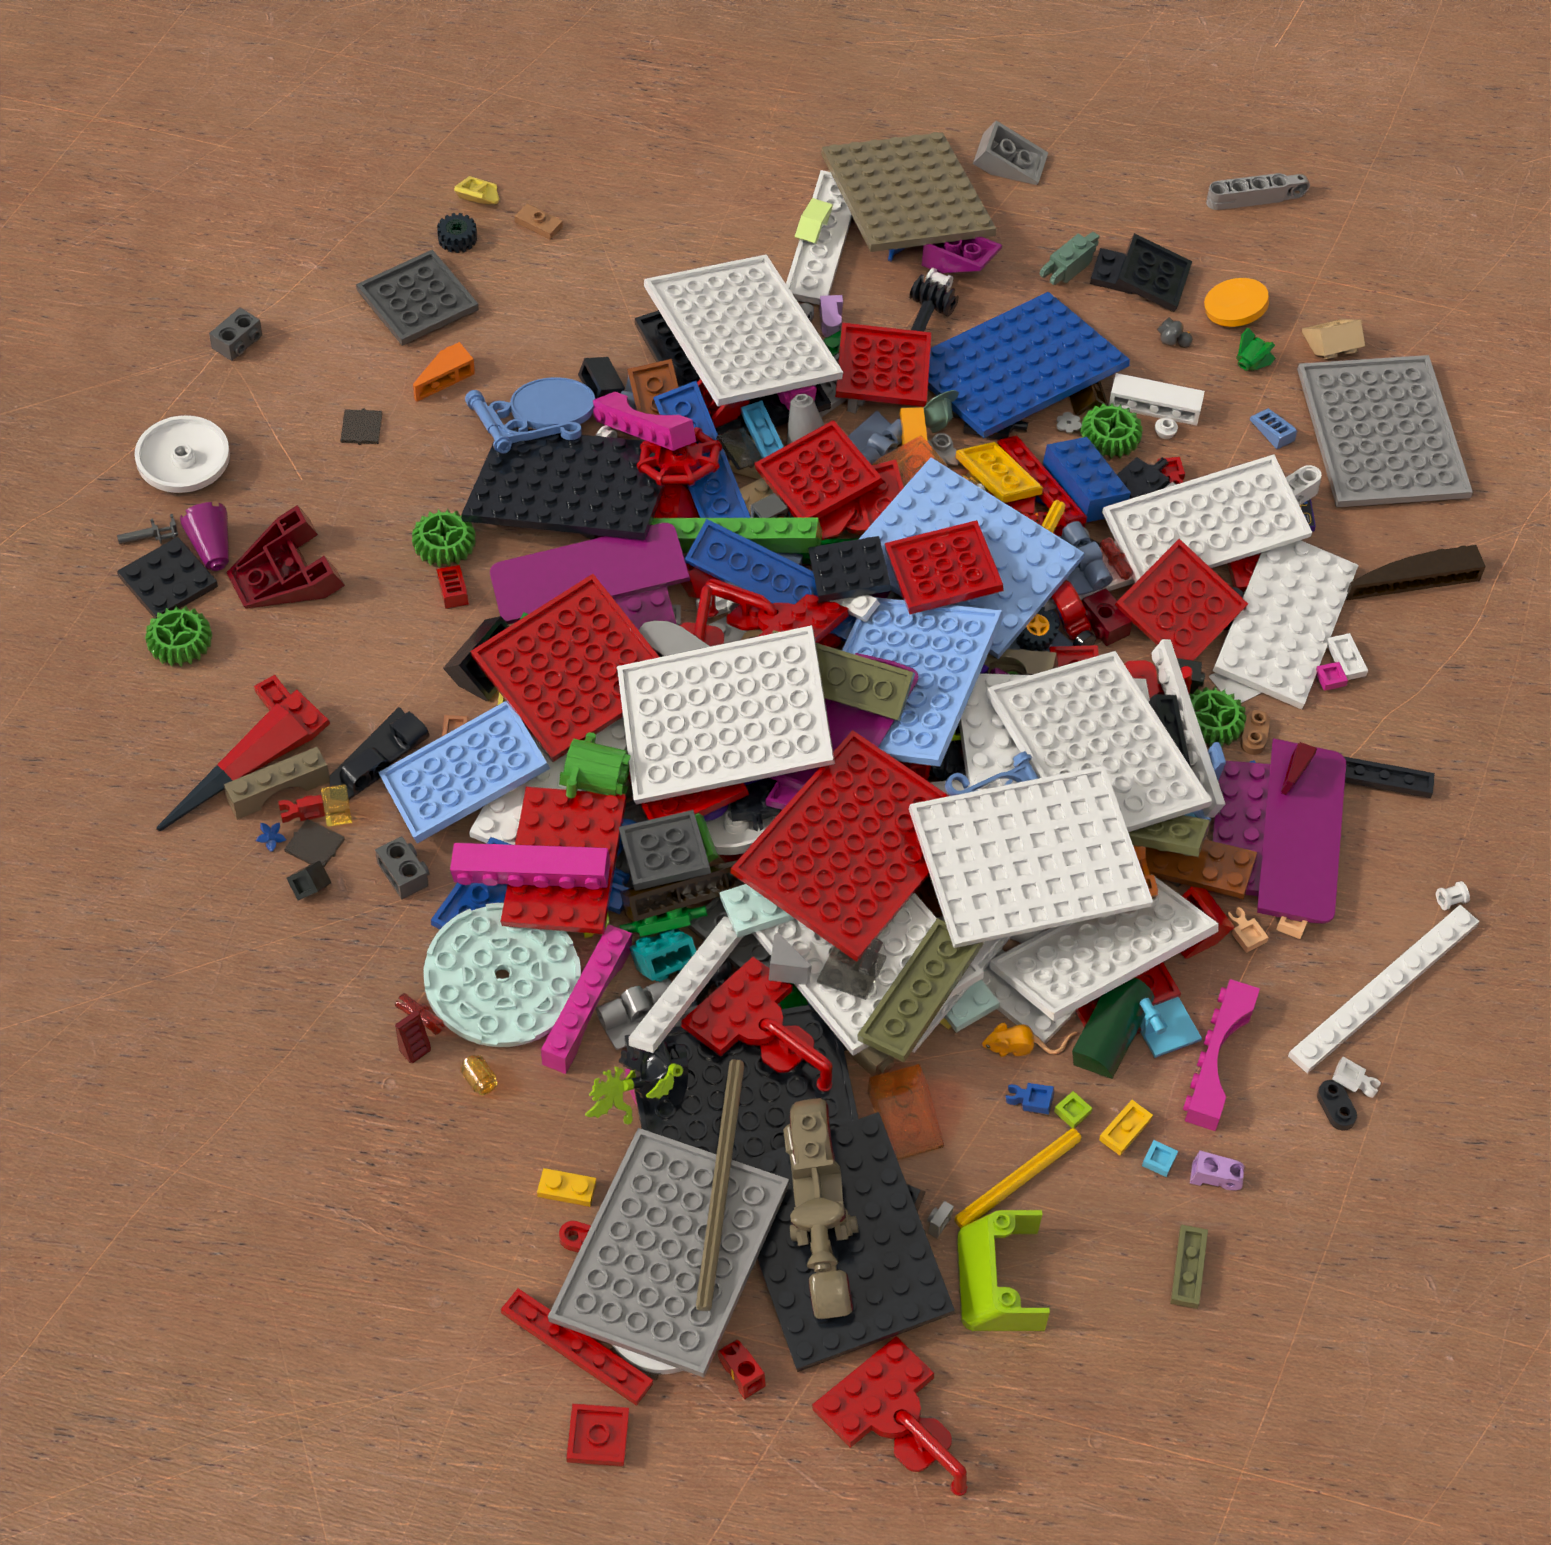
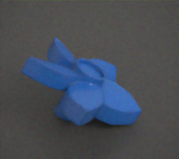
M280 822L273 824L271 828L265 823L260 824L264 834L259 835L256 842H266V847L270 852L275 849L276 842L286 841L285 837L278 833Z

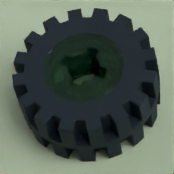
M451 213L452 216L446 215L445 219L441 218L440 223L437 225L439 244L444 250L448 249V252L451 253L452 251H455V253H459V251L467 252V248L470 250L472 245L475 246L477 229L473 218H469L468 215L463 216V213L458 215Z

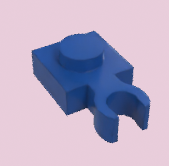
M1028 1083L1027 1088L1022 1089L1017 1085H1008L1009 1093H1015L1016 1095H1006L1007 1104L1017 1105L1022 1103L1023 1111L1042 1114L1050 1113L1055 1093L1053 1086Z

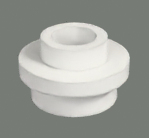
M1161 418L1157 420L1155 431L1160 438L1170 439L1177 433L1178 425L1173 419Z

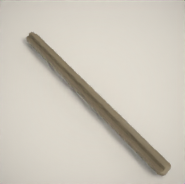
M732 1059L729 1062L696 1299V1308L699 1311H710L712 1308L744 1072V1062L742 1060Z

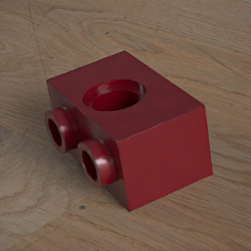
M1107 588L1082 599L1087 620L1095 636L1101 639L1106 646L1129 636L1133 623L1114 605L1117 601Z

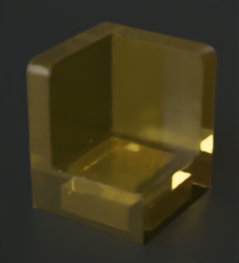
M346 785L321 788L327 827L352 823Z

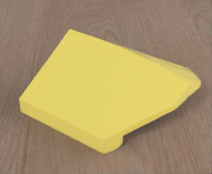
M471 176L456 185L454 189L459 198L483 204H497L499 202L497 184Z

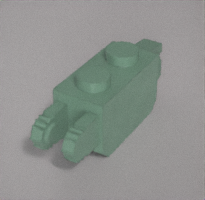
M1091 232L1085 237L1078 233L1050 255L1049 262L1040 270V276L1045 278L1049 274H1053L1049 280L1053 285H1056L1061 280L1068 283L1091 263L1100 236L1095 232Z

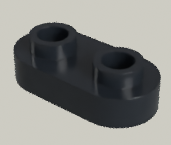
M1334 1080L1322 1082L1317 1092V1098L1330 1124L1342 1131L1351 1129L1357 1119V1112L1343 1085ZM1331 1089V1090L1335 1091L1336 1093H1335V1094H1332V1093H1330L1328 1090ZM1340 1112H1345L1348 1116H1343Z

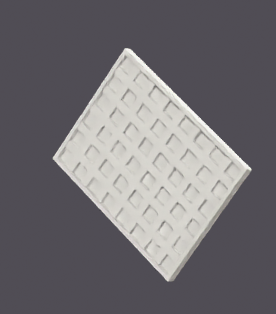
M1105 766L914 803L909 806V812L953 948L1151 907L1153 904Z

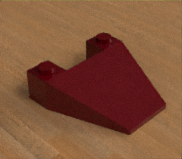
M298 505L279 516L226 572L246 609L324 599L345 586L337 569L325 556L307 565L299 547L318 534L309 517Z

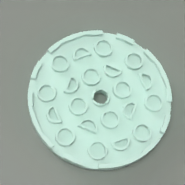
M504 903L486 904V907L472 911L468 909L452 918L439 930L432 940L424 965L425 993L432 1010L440 1021L458 1036L477 1044L492 1047L519 1046L549 1034L581 976L580 960L573 946V941L566 931L502 926L500 921ZM502 969L508 971L510 975L509 978L497 979L495 973Z

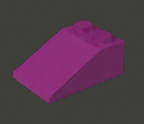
M983 237L923 245L922 266L929 269L934 267L939 273L981 271L1002 249V245Z

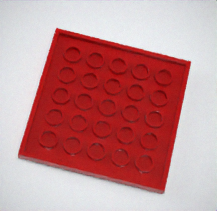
M594 574L586 577L471 650L472 657L507 703L518 714L525 727L552 762L568 753L573 739L584 741L587 733L591 732L596 735L623 717L617 666L659 658L658 654Z

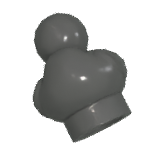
M1170 317L1157 328V331L1161 334L1160 339L1163 344L1173 346L1176 344L1177 339L1181 347H1189L1193 341L1189 331L1183 332V323L1173 321Z

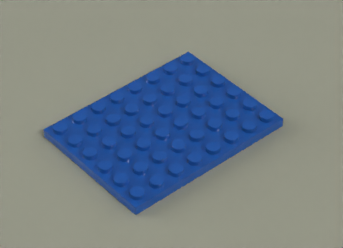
M1046 292L930 348L928 389L936 396L951 390L958 391V397L955 401L951 402L952 410L980 436L986 438L1129 367L1130 359L1050 292Z

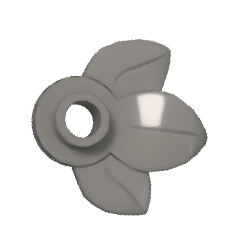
M938 433L931 441H928L929 459L931 457L944 466L946 464L958 465L959 461L955 458L957 450L953 448V442L949 435Z

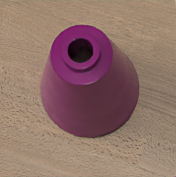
M206 502L188 508L186 510L187 514L184 517L180 516V522L205 567L212 571H219L224 569L225 565L229 562L228 514L223 504L218 503L219 506H213L212 502Z

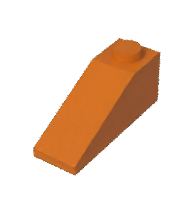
M460 342L441 350L413 383L414 399L416 402L475 374L474 359Z

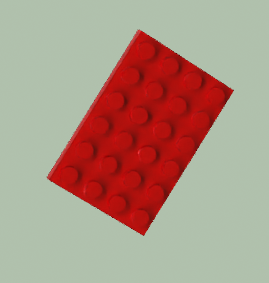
M526 787L515 845L608 848L611 860L608 887L599 889L573 887L566 889L560 886L540 888L535 885L514 887L507 884L500 921L502 926L604 934L620 842L619 827L623 824L627 800L626 794H616L614 796L577 790L574 798H568L565 789Z

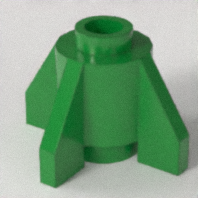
M1246 328L1242 333L1238 355L1236 356L1238 366L1245 371H1254L1269 366L1276 359L1270 352L1275 344L1255 337L1256 335L1250 328Z

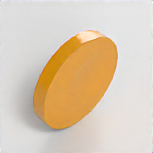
M1235 278L1221 282L1213 287L1205 297L1206 315L1212 322L1221 326L1236 327L1249 324L1260 318L1267 311L1269 306L1268 290L1261 282L1250 278Z

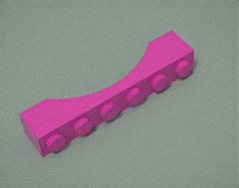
M613 392L593 400V414L599 423L673 451L696 442L693 420L681 415H654L636 411L629 406L628 396L618 392Z
M608 924L541 1048L542 1065L564 1074L567 1073L578 1052L587 1025L601 996L611 980L622 969L630 954L629 947L632 946V933Z
M1232 979L1229 980L1227 988H1221L1217 1002L1222 1003L1220 1009L1215 1008L1210 1022L1215 1024L1213 1031L1208 1029L1204 1045H1207L1208 1049L1207 1052L1201 1051L1197 1066L1201 1067L1200 1074L1194 1073L1190 1088L1195 1090L1193 1096L1187 1095L1183 1110L1187 1111L1185 1122L1216 1131L1226 1100V1095L1218 1075V1053L1231 1034L1249 1023L1260 988Z

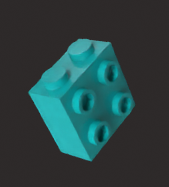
M677 928L659 932V935L652 938H640L636 941L635 945L629 947L636 970L652 981L665 980L669 977L670 973L677 970L681 972L696 953L692 937Z

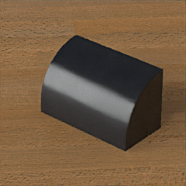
M609 357L584 358L578 376L582 383L593 391L595 399L613 392L621 394V391L625 390Z

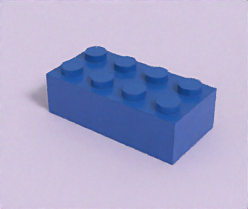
M1088 437L1047 444L1042 465L1087 516L1086 522L1105 519L1102 513L1104 507L1129 500L1131 492Z

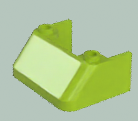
M998 1210L963 1226L959 1230L957 1236L960 1311L962 1324L971 1331H1045L1050 1314L1049 1308H1021V1298L1016 1290L1010 1287L997 1286L994 1239L1005 1238L1011 1234H1038L1042 1210Z

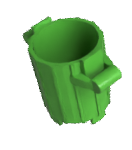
M591 732L587 733L584 741L573 739L570 744L564 772H560L559 785L566 786V796L568 798H574L578 789L604 795L616 796V794H626L628 786L624 785L629 775L631 755H628L627 750L596 744V735Z

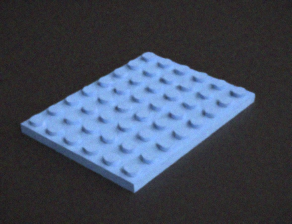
M930 457L859 539L880 537L891 590L903 597L886 553L885 543L977 520L1002 580L1004 591L950 605L1002 610L1004 618L989 651L991 655L999 659L1082 561L1084 552Z
M877 598L880 605L867 622L856 619L842 651L895 661L917 671L918 682L906 701L900 721L895 720L879 748L897 761L941 766L1004 618L1002 610L946 605L909 615L904 600Z

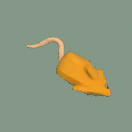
M1004 1022L999 1024L982 1042V1047L999 1053L1000 1057H1004L1013 1052L1014 1056H1025L1031 1053L1034 1043H1037L1045 1052L1059 1054L1077 1032L1069 1034L1059 1049L1052 1050L1034 1035L1028 1025L1021 1024L1007 1028V1024Z

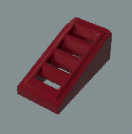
M1302 742L1297 744L1290 758L1281 794L1287 795L1316 754V747Z
M417 1010L396 1023L395 1028L399 1051L409 1063L416 1062L431 1051L429 1038L421 1015Z

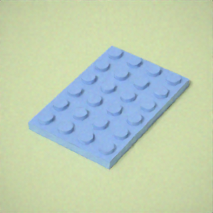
M505 701L378 773L416 843H419L549 770L550 767L521 718Z

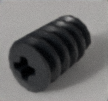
M921 274L914 282L909 298H913L914 302H920L921 305L923 301L931 300L938 313L943 312L945 316L949 317L959 300L958 295L954 296L955 289L952 288L947 293V285L939 289L940 282L936 281L932 286V278H928L924 282V275Z

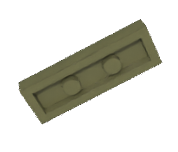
M1187 1225L1180 1226L1170 1304L1198 1309L1208 1229Z

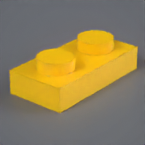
M1131 1100L1103 1131L1099 1141L1121 1156L1150 1123L1153 1114L1134 1100Z
M543 1168L537 1197L591 1207L596 1187V1178Z

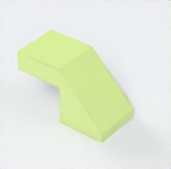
M812 198L801 215L795 237L817 244L822 226H827L833 204Z

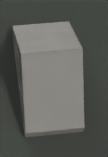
M779 933L775 934L769 980L803 985L810 983L812 965Z

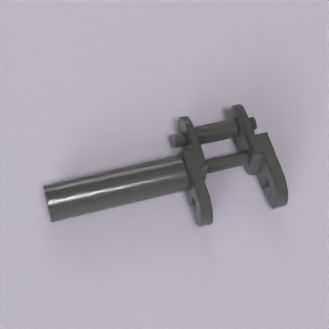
M170 514L171 522L168 527L159 529L152 518L150 519L151 528L117 535L118 542L123 544L155 536L156 540H159L161 544L163 539L172 537L174 539L178 536L174 516ZM162 531H172L171 533L160 535Z

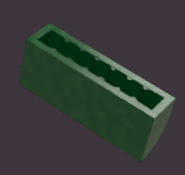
M1134 977L1101 995L1072 1050L1074 1066L1113 1079L1146 1015L1139 1004L1140 1001L1150 998L1152 1003L1154 1000L1152 990L1144 982Z

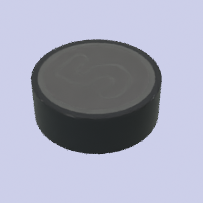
M1085 630L1075 638L1073 646L1094 645L1096 636L1089 630Z

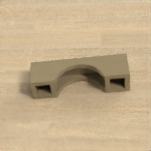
M1007 649L999 659L988 653L984 665L989 667L988 674L992 669L999 668L1005 672L1013 671L1020 675H1033L1059 667L1057 653L1027 651L1024 649Z
M315 747L224 784L227 801L238 820L260 811L264 802L271 795L282 789L301 787L309 791L330 782L327 764L318 747Z

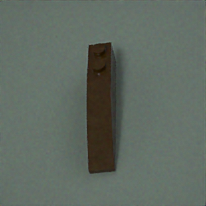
M1463 545L1457 548L1438 549L1413 555L1386 564L1350 582L1346 600L1476 582L1481 580L1486 566L1477 545Z
M738 860L710 866V874L635 891L634 887L620 891L625 915L636 922L719 897L720 892L744 885V882L730 873L732 866Z

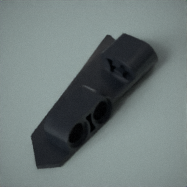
M398 707L329 776L330 801L347 802L380 779L381 776L378 772L391 766V763L429 738V731L423 722L410 711L404 713Z

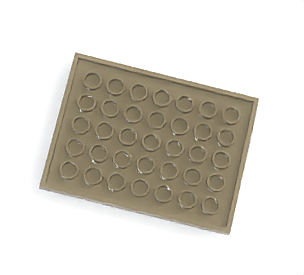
M943 132L900 138L892 137L891 139L883 140L874 139L867 142H852L842 145L833 144L822 147L821 155L870 252L952 242L961 239H975L976 237L996 236V227Z

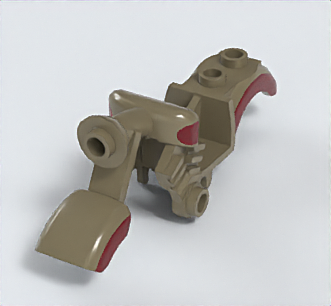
M821 1098L797 1101L790 1109V1124L786 1125L783 1129L786 1153L790 1155L795 1201L794 1210L790 1214L793 1224L790 1225L792 1242L797 1241L798 1246L808 1245L810 1243L808 1231H811L810 1244L812 1255L807 1262V1268L814 1269L817 1272L809 1277L814 1316L818 1319L846 1316L853 1310L849 1279L845 1271L837 1270L836 1265L838 1261L833 1255L827 1229L835 1227L837 1240L848 1239V1236L858 1233L856 1216L848 1215V1211L845 1210L841 1169L834 1157L827 1102Z

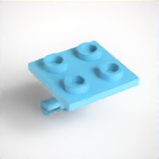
M1179 997L1155 1006L1152 1005L1150 998L1140 1001L1139 1004L1146 1015L1139 1030L1154 1058L1202 1040Z

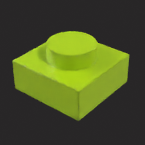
M1072 1091L1055 1106L1054 1112L1071 1128H1075L1091 1114L1093 1108Z

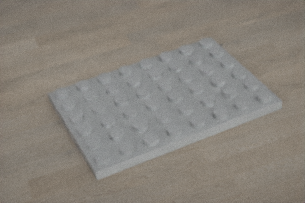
M1429 355L1300 363L1298 365L1297 371L1336 507L1471 498L1473 491Z
M638 1128L548 1315L549 1322L704 1378L790 1185L789 1179L734 1160L731 1161L712 1308L710 1311H699L696 1308V1299L717 1154Z

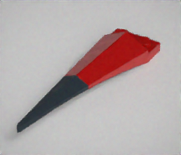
M296 689L283 702L277 703L172 810L156 829L158 832L164 830L211 797L225 789L224 784L246 776L313 740L330 725L329 720Z

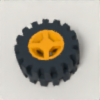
M1045 607L1040 609L1017 637L1016 643L1024 645V650L1030 648V651L1037 649V651L1042 652L1043 649H1048L1056 638L1059 627L1058 623H1055L1057 618L1051 616L1052 612L1050 610L1044 611Z

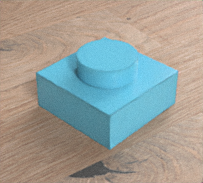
M1153 1140L1142 1166L1167 1177L1178 1151Z

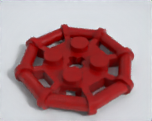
M698 427L694 428L696 442H699V444L694 442L674 451L649 441H643L640 445L641 454L637 468L640 473H645L655 480L659 486H664L665 484H688L692 486L694 482L719 469L718 460L722 445L718 440H713L703 433L702 429ZM710 452V457L703 456L704 453ZM655 453V456L650 457V454ZM658 466L661 471L658 472L653 467Z

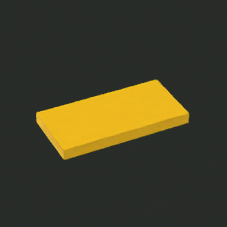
M996 442L956 451L955 458L1000 501L1007 503L1042 494L1043 487Z

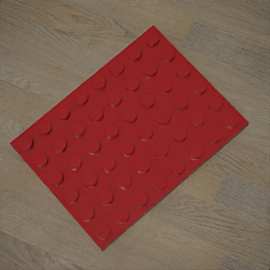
M852 730L834 750L835 764L822 766L812 775L732 866L730 873L857 962L930 875L909 812L910 804L949 797V795Z

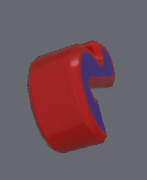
M1065 580L1050 599L1058 610L1066 635L1070 640H1075L1081 632L1085 630L1091 632V625L1087 620L1086 611L1078 593L1071 582Z

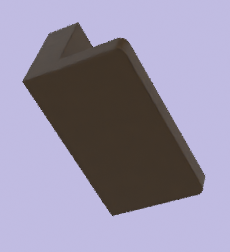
M1101 381L1069 396L1074 412L1078 416L1091 407L1097 406L1100 408L1103 403L1109 406Z

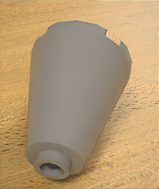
M799 394L791 400L786 446L824 425L811 396Z

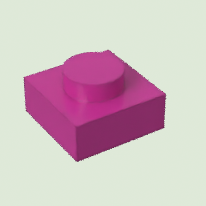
M1340 662L1317 666L1316 675L1324 691L1347 685L1348 679Z

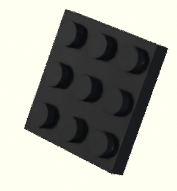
M1134 233L1130 239L1115 284L1175 312L1179 305L1192 261Z
M879 536L808 548L819 603L891 591Z
M179 537L174 538L117 571L118 577L155 619H157V613L164 614L166 608L172 611L177 606L180 609L218 587L217 580Z

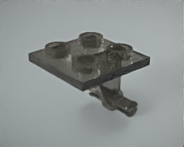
M874 938L869 949H866L857 961L834 946L817 979V983L866 1000L887 959L886 955L879 953L883 942L880 939Z

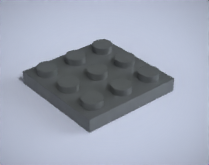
M694 810L619 827L635 891L711 873Z

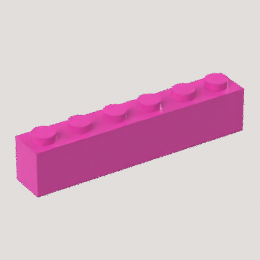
M454 843L450 872L454 882L462 885L483 883L488 886L509 884L514 887L535 885L540 888L560 886L566 889L573 887L599 889L608 887L611 860L608 848Z

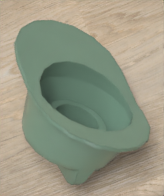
M958 391L944 392L933 398L923 407L926 427L930 428L933 433L944 429L948 422L952 420L951 402L955 401L958 397Z

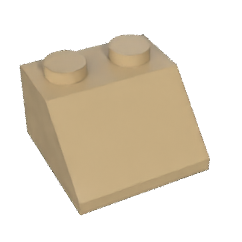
M1340 319L1302 328V333L1314 354L1324 356V359L1337 357V353L1343 351L1344 354L1358 352L1357 348L1365 346L1361 320Z

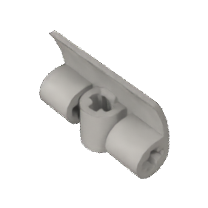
M669 978L646 986L644 989L641 986L631 987L621 994L620 999L617 998L596 1007L599 1021L616 1050L626 1047L625 1035L632 1034L672 983Z

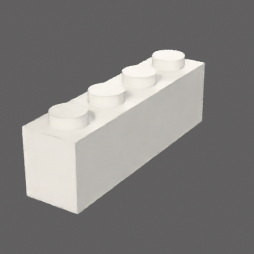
M1116 373L1109 406L1111 403L1116 407L1121 404L1123 409L1130 408L1132 413L1156 418H1170L1176 422L1197 426L1205 391Z

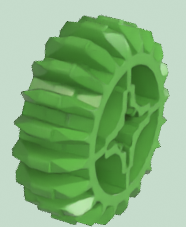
M1103 403L1100 408L1094 406L1092 410H1088L1081 426L1082 438L1088 437L1102 457L1109 455L1111 459L1114 455L1121 458L1123 454L1129 456L1131 451H1135L1137 445L1141 442L1143 432L1141 419L1137 418L1136 413H1130V408L1123 409L1121 404L1116 407L1113 403L1110 406H1106Z
M438 509L436 514L429 511L428 517L421 516L420 522H416L415 529L412 532V545L417 556H420L422 561L428 560L430 566L437 563L439 568L442 564H447L450 567L452 562L459 565L460 559L466 560L468 554H472L473 547L476 544V534L473 524L471 522H462V516L459 515L458 511L450 513L449 509L446 512H441Z
M177 606L172 611L166 608L164 614L157 613V619L151 618L150 625L146 629L145 640L148 643V650L155 659H159L162 664L168 662L171 667L175 663H178L181 667L183 662L192 664V659L200 660L201 654H207V647H211L212 631L210 624L202 613L198 614L195 608L191 611L186 606L182 610H179Z
M1215 686L1213 690L1205 687L1203 691L1196 689L1194 694H1189L1205 743H1208L1211 747L1214 742H1219L1222 747L1224 743L1230 745L1233 740L1237 741L1240 734L1244 731L1246 715L1245 707L1241 706V700H1234V693L1228 695L1226 694V689L1222 692L1217 691Z

